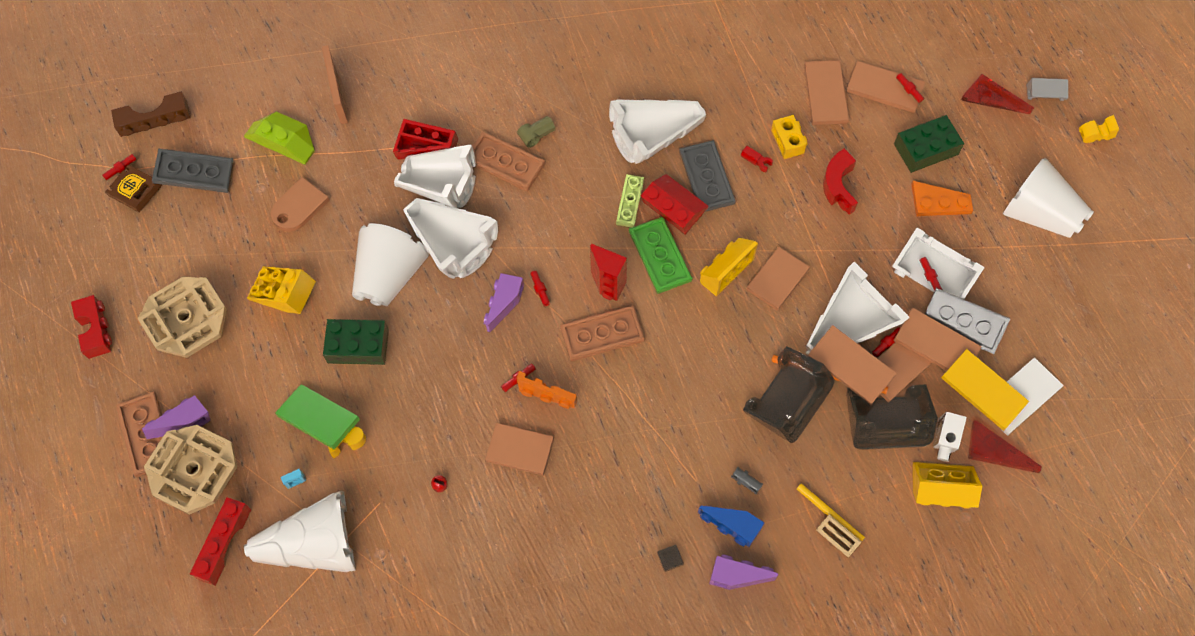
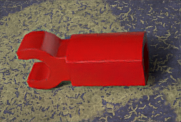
M746 146L741 153L742 158L755 166L758 165L762 172L766 173L768 167L764 164L773 165L771 158L763 157L762 154L749 146Z

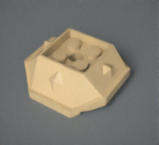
M181 277L149 296L143 311L137 319L158 351L187 358L222 336L227 309L206 277Z
M198 425L179 430L166 431L145 464L144 469L152 495L190 515L216 503L237 469L234 446L231 441ZM198 467L197 472L191 474L192 469Z

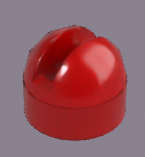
M437 475L432 479L431 486L434 491L443 492L447 489L448 482L444 476ZM438 480L443 482L444 484L441 485L439 483H436L435 481Z

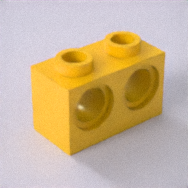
M794 115L773 120L771 131L783 159L804 154L808 145L805 135H802L800 123L796 121Z

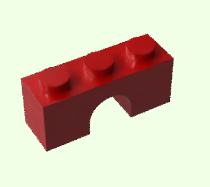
M94 295L72 301L74 319L81 326L91 324L87 332L78 335L81 352L88 359L111 352L110 345L112 344V339L106 329L109 325L106 317L103 315V311H105L103 302L99 301Z

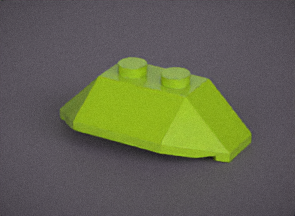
M277 111L253 122L244 135L246 139L306 165L315 152L307 125Z

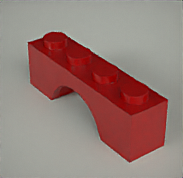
M226 497L192 567L191 576L216 586L225 567L224 558L228 545L236 532L243 529L251 512V509L245 503Z

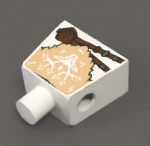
M945 412L938 418L933 444L934 448L939 449L938 460L949 462L951 452L959 449L967 417Z

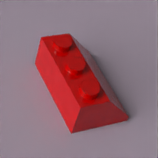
M667 174L653 181L641 195L644 204L685 235L709 207Z
M591 243V273L599 293L605 299L618 301L627 281V258Z

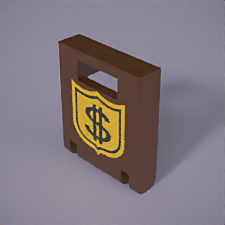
M127 165L126 169L128 172L123 170L109 186L112 190L107 189L105 193L140 213L161 188L162 184L152 183L150 175ZM147 185V186H148V189H147V190L144 192V194L139 198V200L136 199L137 195H138V194L143 190V188Z

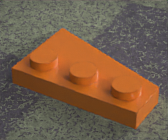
M912 181L916 216L972 214L971 194Z
M519 371L517 382L519 392L524 396L539 397L543 402L551 403L552 401L567 409L570 407L575 408L577 404L576 394L557 386L549 388L542 380L538 378L530 380L525 378L526 373Z

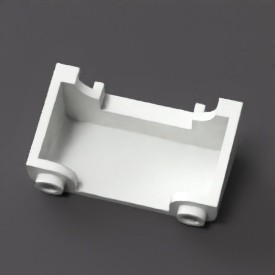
M916 228L892 266L895 268L894 273L902 278L906 275L935 292L930 281H927L924 275L925 271L919 261L921 258L926 257L931 268L935 269L938 275L937 279L943 291L965 299L985 268L977 262H971L969 258L962 256L933 237H929L919 228Z

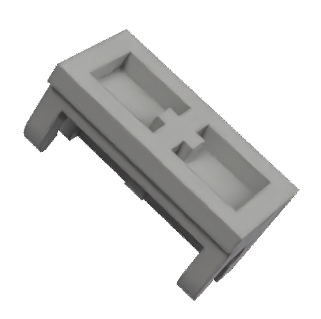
M1031 78L1026 85L1028 100H1032V98H1058L1060 101L1068 99V79Z

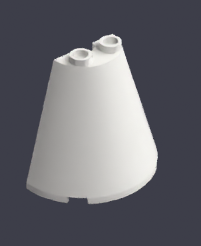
M465 145L407 156L401 166L402 173H398L395 177L394 184L396 187L403 188L447 206L461 208L469 201L475 185L476 176L473 175V167L476 166L472 145Z
M1044 158L1023 183L1003 214L1070 238L1074 232L1077 234L1085 225L1082 221L1084 219L1088 221L1094 211L1088 207L1054 166Z
M373 223L369 224L368 227L363 225L358 236L352 296L360 301L365 300V298L371 299L370 302L376 306H388L428 258L429 253L420 241L415 243L411 239V235L396 228Z

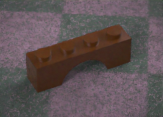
M182 91L164 96L161 105L151 112L139 113L134 111L129 105L111 110L114 128L121 137L175 122H182L191 118L188 102Z

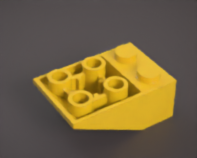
M263 266L258 273L254 285L250 289L247 299L287 313L301 314L316 281L301 269Z

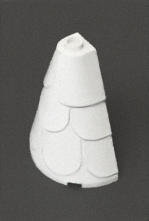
M617 99L610 102L609 118L611 122L613 121L615 129L612 130L615 143L622 156L628 162H635V164L649 159L678 138H683L704 122L706 112L698 101Z
M416 198L403 209L415 234L421 239L438 269L450 278H464L472 274L486 261L493 250L491 245L493 240L497 239L498 224L491 217Z
M853 262L847 268L836 292L833 293L824 315L820 316L806 345L808 350L806 354L808 355L832 325L856 343H860L875 337L881 332L903 324L909 316L896 303L892 306L866 280L868 275Z
M344 491L332 493L308 508H303L284 521H278L248 539L247 544L244 545L246 557L249 556L253 562L283 567L291 565L309 569L318 568L341 572L355 571L353 550L349 547L344 512L347 511Z

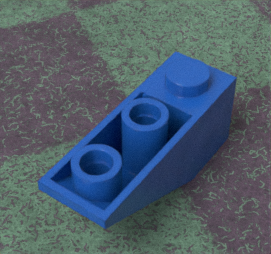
M700 506L698 514H700V518L707 523L712 522L718 526L717 529L725 535L730 534L735 538L734 541L743 547L745 545L747 547L751 546L764 525L763 521L748 511Z

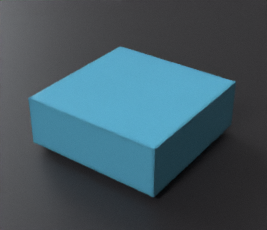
M297 469L282 476L281 480L287 489H290L305 482L306 478L304 473Z

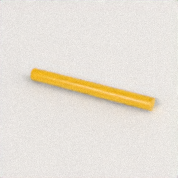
M802 483L797 487L796 490L827 516L830 514L858 539L864 540L865 537Z

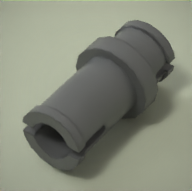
M737 467L731 478L738 481V485L742 484L754 492V494H757L763 483L750 476L747 470L743 471Z

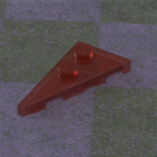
M983 74L979 76L961 98L965 102L1025 114H1031L1034 110L1033 106Z
M973 421L968 459L1035 473L1041 472V465L978 421Z

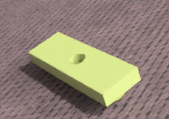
M626 174L616 225L635 226L644 177Z

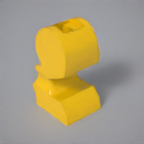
M1114 115L1107 117L1102 125H1098L1093 120L1079 127L1084 143H1091L1096 140L1101 141L1102 139H1113L1119 131Z
M354 427L341 443L344 442L352 450H357L365 444L366 436L361 428ZM340 444L335 450L328 447L333 459L341 453Z

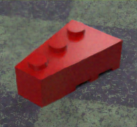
M403 119L393 153L397 159H406L410 155L454 148L457 146L458 136L454 130Z

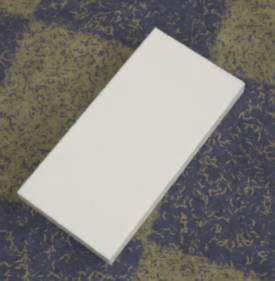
M1035 357L1007 381L1009 385L1029 402L1003 432L1008 436L1064 386Z

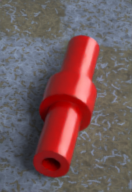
M902 73L896 76V79L904 86V90L911 94L918 103L924 100V97L916 90L917 87L913 82H909Z
M131 154L121 162L118 161L113 164L114 167L102 174V176L107 181L118 172L121 173L123 170H126L125 167L137 159Z
M926 257L921 258L919 261L925 271L924 275L927 281H930L934 291L936 288L943 290L937 279L938 275L935 269L931 268Z
M532 271L530 275L534 282V290L539 295L543 306H548L550 301L546 294L545 284L541 282L537 271Z
M897 327L889 336L886 335L881 340V344L872 351L873 356L878 357L895 343L893 340L900 327Z
M531 363L521 372L526 373L525 377H527L536 368ZM519 371L514 373L512 378L501 386L504 392L518 384L517 376Z

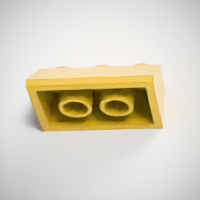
M743 238L730 242L722 255L719 253L709 267L705 266L700 272V283L717 297L754 261L758 243Z
M913 462V495L916 503L921 505H941L943 507H979L982 484L974 466Z

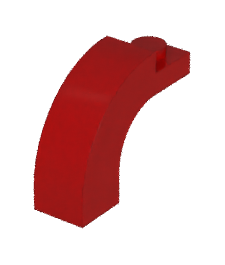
M844 148L830 160L823 180V190L831 206L838 202L839 207L850 215L855 211L858 202L845 189L842 184V178L853 171L856 160Z

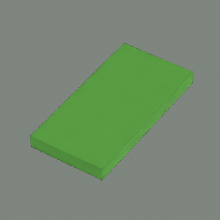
M663 217L629 229V234L657 294L692 281L690 272Z
M302 384L275 412L280 419L334 450L360 421L357 415Z

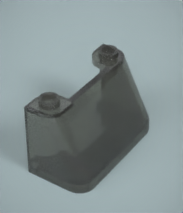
M786 346L778 356V365L781 370L761 399L756 397L749 399L743 411L781 438L794 443L833 388L834 378L823 363Z
M926 384L910 386L905 392V397H895L889 403L884 398H877L872 405L850 388H847L846 396L851 435L855 448L864 450L923 447L932 443L938 417Z

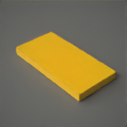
M968 349L961 354L941 377L1003 431L1029 402Z

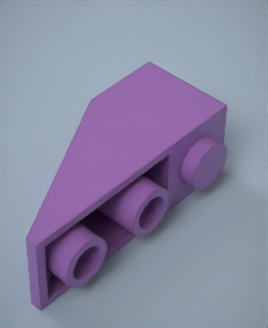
M501 273L499 280L496 279L494 284L495 294L490 297L489 307L491 308L484 318L487 332H491L520 302L524 288L522 277Z
M194 395L191 398L184 399L177 407L167 410L158 419L148 422L142 430L146 439L163 437L166 431L179 430L194 425L201 427L211 420L208 411Z
M721 555V557H716L709 584L731 590L775 581L778 573L774 572V569L762 566L758 568L749 561L742 560L737 562L731 556Z

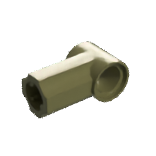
M546 116L532 125H522L518 129L517 134L526 147L531 148L540 141V138L555 131V126L552 119Z

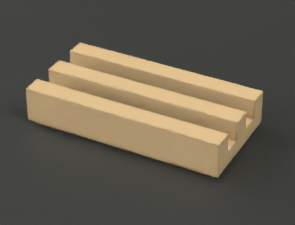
M830 514L816 529L848 558L862 542ZM831 521L856 543L854 545L830 526L828 522ZM826 527L829 531H831L842 542H844L850 548V550L847 551L830 535H828L823 530V528Z

